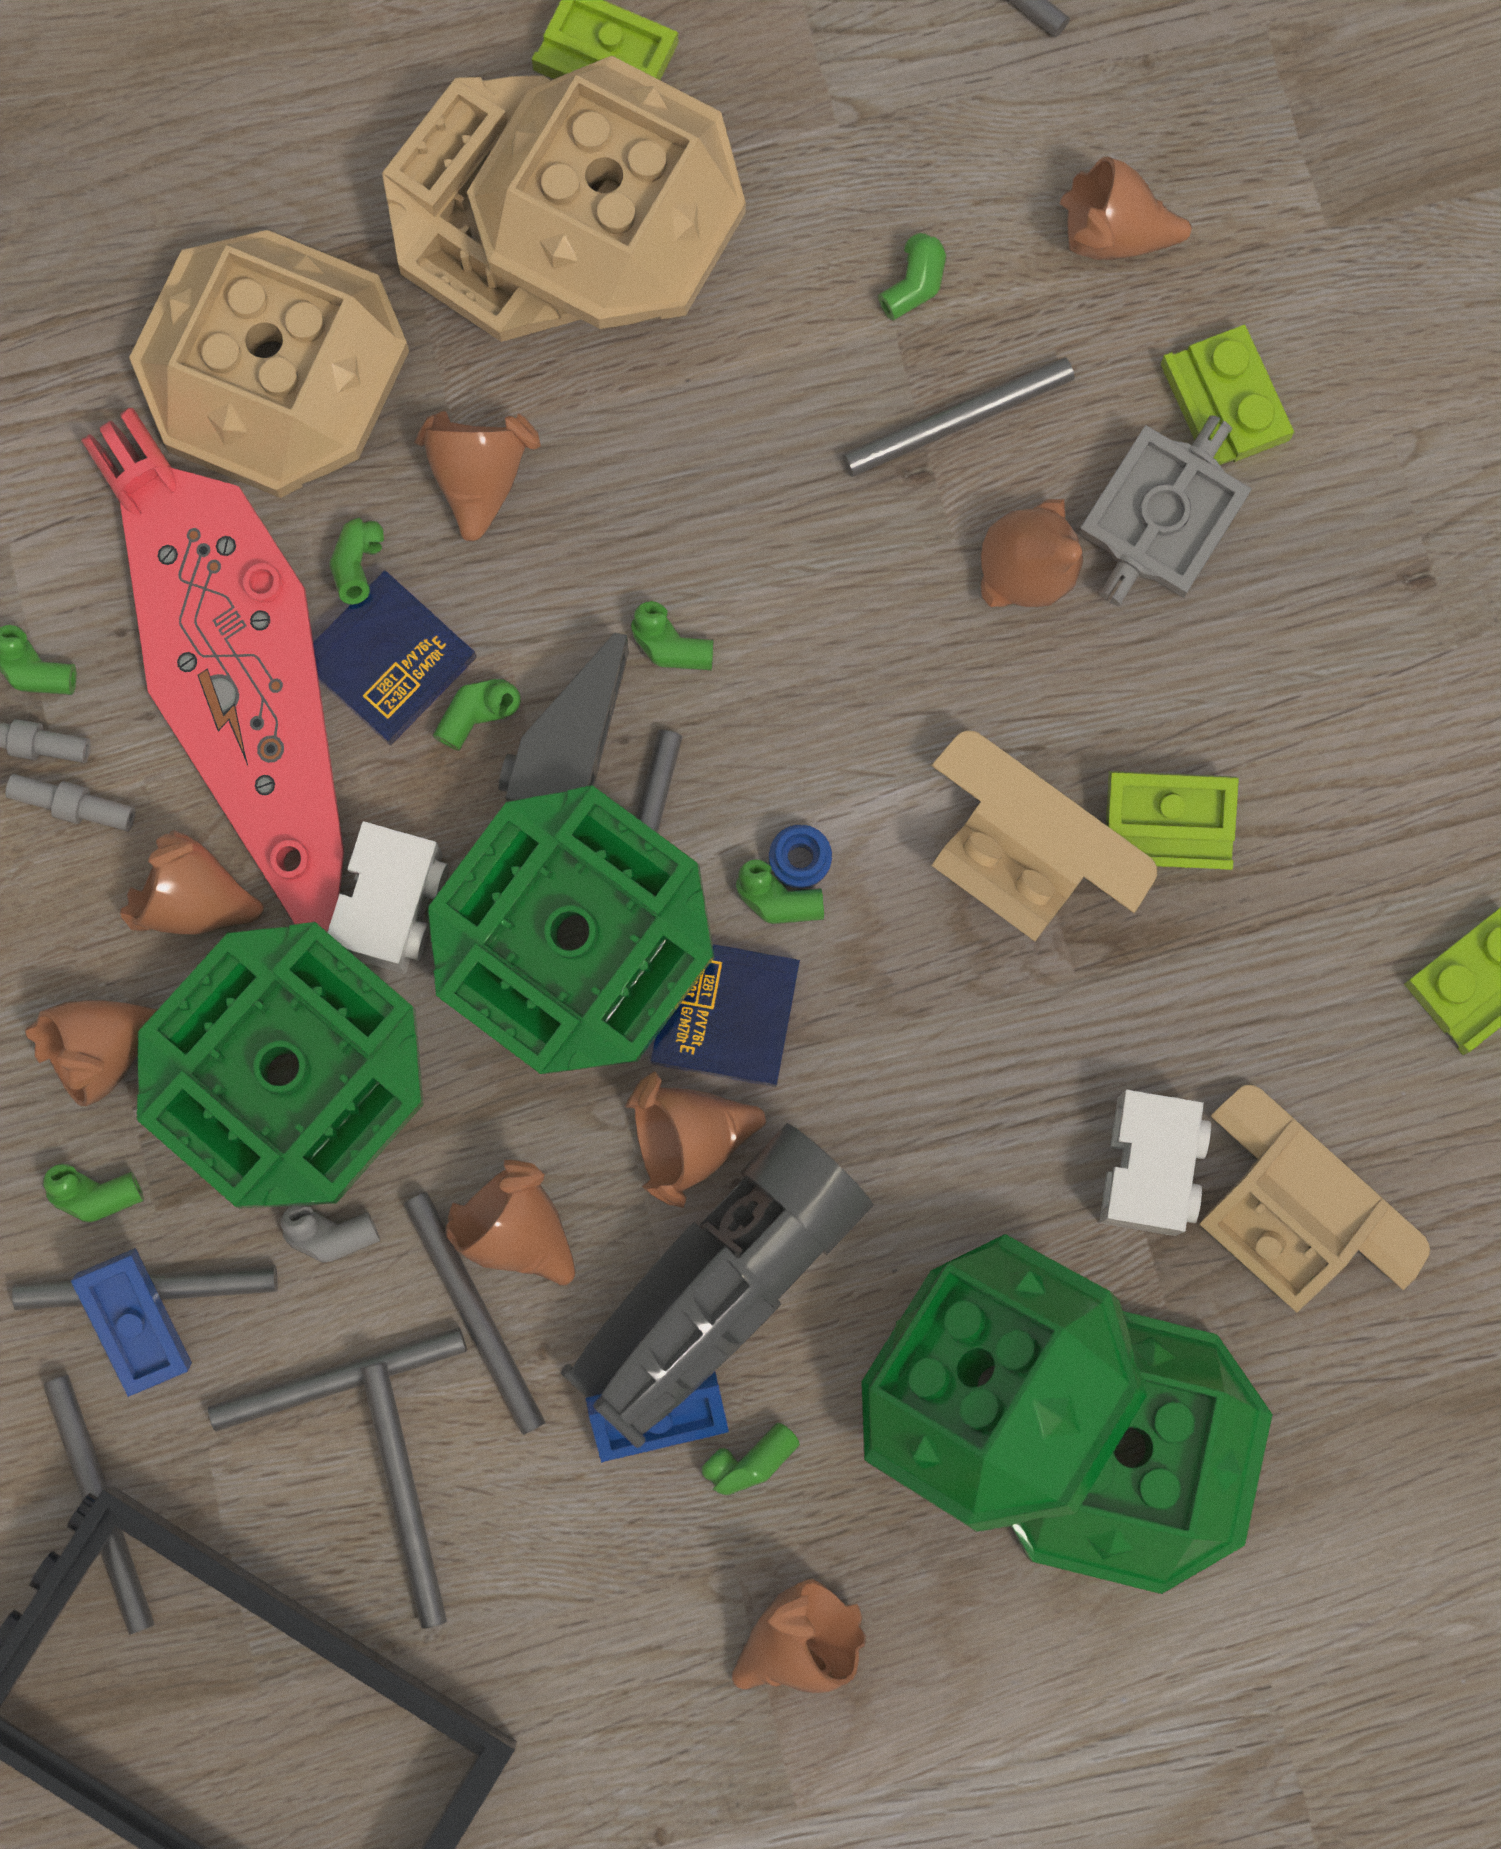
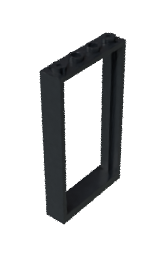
M116 1487L103 1489L98 1497L89 1493L83 1499L67 1525V1528L75 1532L61 1555L51 1551L31 1579L29 1586L35 1589L37 1593L23 1614L13 1610L0 1627V1707L111 1534L118 1527L475 1753L477 1757L420 1849H455L513 1755L516 1749V1740ZM0 1716V1760L139 1849H209Z

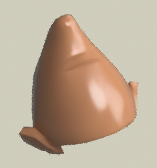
M1107 156L1101 158L1088 173L1081 171L1073 178L1072 189L1063 195L1059 203L1068 210L1069 250L1078 255L1096 260L1131 258L1161 250L1187 240L1192 230L1191 224L1187 219L1168 210L1162 201L1154 197L1148 184L1137 171L1125 162Z
M446 411L439 412L436 415L433 414L427 417L414 443L421 447L425 445L427 459L433 475L454 513L461 536L466 541L479 540L491 525L512 489L525 447L535 450L541 446L538 432L526 417L518 413L517 418L512 416L505 417L506 427H482L450 422Z
M1048 499L1033 509L1010 511L989 527L982 544L981 565L984 576L981 580V597L990 607H1004L1010 604L1023 607L1050 606L1073 590L1084 560L1078 535L1065 519L1064 499Z
M172 830L169 834H164L156 839L158 849L150 854L148 862L153 867L142 892L132 887L127 893L128 906L121 908L120 915L131 930L147 931L152 929L166 933L197 935L221 928L252 923L262 914L264 905L259 899L239 886L218 860L199 842L184 833Z
M107 1000L64 1002L40 1011L37 1021L28 1026L25 1033L28 1039L35 1042V1058L41 1063L50 1059L68 1094L78 1105L85 1107L100 1101L108 1095L125 1076L136 1057H138V1031L157 1010L145 1006Z
M654 1071L640 1080L625 1106L627 1108H635L638 1143L650 1178L642 1187L662 1202L684 1208L687 1197L683 1191L705 1180L714 1173L745 1140L766 1124L764 1111L757 1106L742 1104L697 1090L661 1087L662 1080Z
M504 1160L505 1170L498 1173L479 1190L465 1206L452 1203L448 1215L449 1223L445 1229L446 1236L455 1249L469 1260L485 1268L536 1274L559 1285H568L573 1281L575 1277L573 1256L559 1213L550 1197L540 1185L544 1180L545 1174L533 1163Z
M814 1579L802 1581L778 1594L751 1630L750 1636L732 1672L733 1683L737 1688L744 1690L764 1684L776 1687L783 1684L793 1689L810 1693L830 1692L849 1683L856 1675L859 1650L865 1647L866 1635L860 1627L862 1615L858 1604L846 1606L832 1591Z

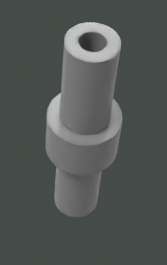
M14 719L12 724L0 722V748L7 749L9 756L36 760L39 755L80 763H86L89 758L91 748L89 738L45 731L41 723Z
M17 774L10 776L6 786V798L51 810L52 817L75 824L81 823L84 819L124 831H129L134 822L135 807L90 795L89 788L66 781H62L56 786Z

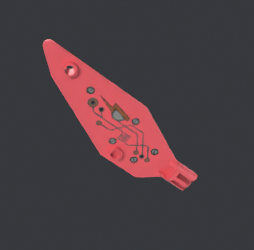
M127 408L120 413V416L146 455V459L141 460L129 440L111 420L102 425L100 431L125 470L120 474L108 453L91 434L81 441L120 502L148 693L294 924L316 922L328 932L340 894L344 847L305 587L241 488L237 485L172 468L134 408ZM298 850L301 855L299 866L293 871H287L284 865L286 856L291 851Z

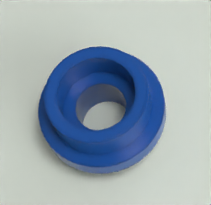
M793 825L783 829L776 835L769 849V864L773 874L783 884L793 888H808L818 884L829 872L832 862V849L829 841L822 832L808 825ZM804 848L811 853L813 860L807 867L797 868L789 862V853L793 849Z

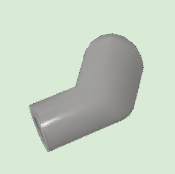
M302 1205L287 1208L281 1217V1227L286 1242L292 1248L320 1262H332L380 1242L378 1231L369 1212L336 1224L315 1213L310 1206Z

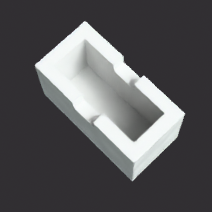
M363 821L347 869L349 872L356 874L354 880L357 883L353 896L349 897L339 894L327 933L361 962L406 974L410 959L419 961L427 943L430 925L422 922L429 898L434 899L445 885L448 864L441 862L443 854L437 842Z
M1125 1090L1117 1098L1110 1147L1122 1149L1123 1152L1121 1166L1114 1167L1113 1172L1106 1173L1100 1224L1177 1236L1186 1232L1187 1222L1196 1223L1201 1205L1202 1186L1192 1183L1196 1158L1205 1159L1211 1134V1122L1201 1120L1203 1102L1132 1090Z

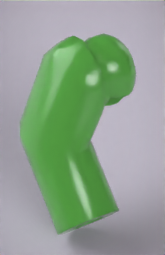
M358 517L344 524L330 559L329 567L338 595L346 604H359L370 593L361 563L363 553L376 555L382 550L379 542L384 541L383 528L376 521L363 522Z

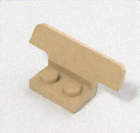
M976 731L959 733L931 765L980 801V804L966 824L944 846L931 866L1032 940L1036 941L1084 877L1133 913L1137 911L1156 880L1157 867L1151 857Z
M1254 1085L1242 1086L1210 1116L1253 1154L1257 1160L1246 1175L1205 1215L1200 1225L1296 1313L1347 1266L1358 1250L1402 1290L1416 1279L1430 1254V1246L1426 1237L1262 1089Z

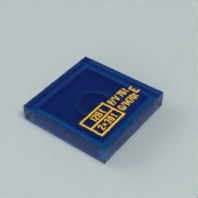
M384 570L369 585L370 593L368 597L359 604L350 605L313 644L319 681L391 746L477 656L472 648Z
M713 944L715 958L656 1036L651 1064L777 1087L800 960Z

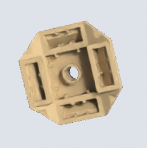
M612 55L529 89L467 190L469 205L490 272L598 329L634 324L656 317L667 319L686 316L746 213V201L721 111ZM600 180H612L620 185L616 190L609 193H599L591 189V186Z
M510 76L482 81L481 77L455 78L382 172L401 275L500 342L581 320L490 272L467 196V190L527 91L551 81L545 76ZM600 180L594 183L591 189L599 193H609L616 190L620 185L612 180Z
M265 230L181 250L129 359L163 443L169 453L282 498L302 488V484L330 474L359 459L409 353V348L379 275ZM274 341L282 344L280 350L271 357L259 358L254 356L257 348L266 342Z

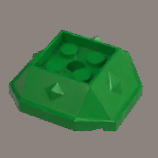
M593 785L570 789L567 792L505 802L428 906L435 965L436 996L539 1074L543 1075L638 1062L715 958L699 864ZM571 916H583L589 926L587 941L576 950H564L558 941V929L561 923Z
M316 922L289 925V927L227 933L138 1031L139 1094H137V1121L239 1209L337 1204L424 1105L416 1010ZM283 1054L296 1055L299 1061V1070L296 1077L286 1085H272L268 1078V1069L271 1062Z
M1006 1234L932 1269L901 1319L896 1321V1327L861 1381L864 1461L976 1532L1013 1526L1040 1517L1050 1519L1076 1514L1147 1397L1140 1370L1135 1363L1131 1340L1119 1299L1106 1288ZM995 1366L990 1380L978 1387V1381L982 1373L989 1367Z
M1122 1311L1129 1332L1135 1363L1140 1370L1147 1394L1145 1401L1128 1427L1139 1432L1144 1439L1145 1453L1142 1460L1132 1467H1126L1116 1459L1113 1452L1076 1514L1050 1519L1040 1517L1010 1527L1031 1562L1163 1594L1245 1546L1273 1414L1218 1334Z

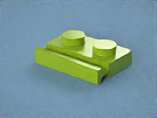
M561 0L543 35L544 41L539 51H535L532 57L533 71L556 79L612 55L661 80L678 46V32L604 0Z
M1245 324L1189 345L1188 349L1173 354L1171 352L1163 356L1160 365L1194 440L1201 432L1210 415L1219 417L1220 420L1208 440L1211 441L1223 421L1231 426L1232 431L1227 435L1213 457L1219 465L1230 461L1237 462L1291 440L1295 432Z
M1109 771L1106 825L1151 857L1156 866L1233 870L1234 860H1232L1233 841H1235L1239 778L1235 776Z
M1501 907L1404 983L1444 1033L1447 1032L1459 1046L1457 1049L1463 1056L1471 1052L1501 1028Z

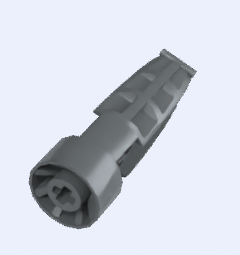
M788 1123L741 1171V1175L744 1178L699 1226L695 1222L692 1223L654 1264L604 1323L584 1349L575 1365L567 1364L561 1370V1374L586 1398L602 1394L595 1401L593 1407L636 1448L641 1447L645 1442V1437L642 1434L664 1419L734 1354L781 1305L778 1299L822 1253L828 1255L874 1206L861 1187L826 1152L805 1134Z

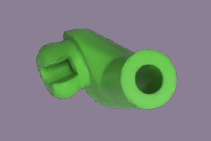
M917 233L906 242L904 252L909 254L907 255L906 278L878 294L879 303L890 320H896L933 298L939 292L946 262V252L942 243L936 237H931L926 233Z
M645 602L636 608L634 619L631 623L633 638L652 663L662 668L712 671L714 639L681 637L666 618L668 615L667 609L658 602Z
M13 625L0 627V671L11 687L23 692L74 694L77 680L74 664L43 662L27 640V635L23 629Z
M490 679L462 686L456 692L432 736L445 746L460 751L475 724L504 719L519 709L521 697L518 689L503 679Z
M754 859L747 861L739 869L736 888L740 899L763 921L770 924L824 920L822 888L788 891L771 874V866L762 860Z
M58 1164L50 1168L43 1178V1187L46 1190V1197L55 1208L83 1222L98 1221L144 1201L142 1189L132 1171L100 1184L77 1172L69 1164Z
M775 1423L739 1462L728 1449L719 1448L701 1467V1472L707 1480L715 1485L712 1490L728 1496L767 1481L800 1446L796 1435L788 1427L781 1423Z

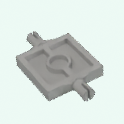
M1210 415L1192 445L1172 441L1149 426H1144L1083 522L1078 533L1107 551L1117 563L1102 588L1098 591V594L1106 601L1117 583L1122 581L1110 602L1116 606H1121L1122 601L1138 576L1155 580L1183 598L1186 596L1252 490L1249 486L1225 473L1213 458L1227 435L1232 431L1231 426L1227 422L1223 421L1210 441L1208 439L1220 420L1219 417Z

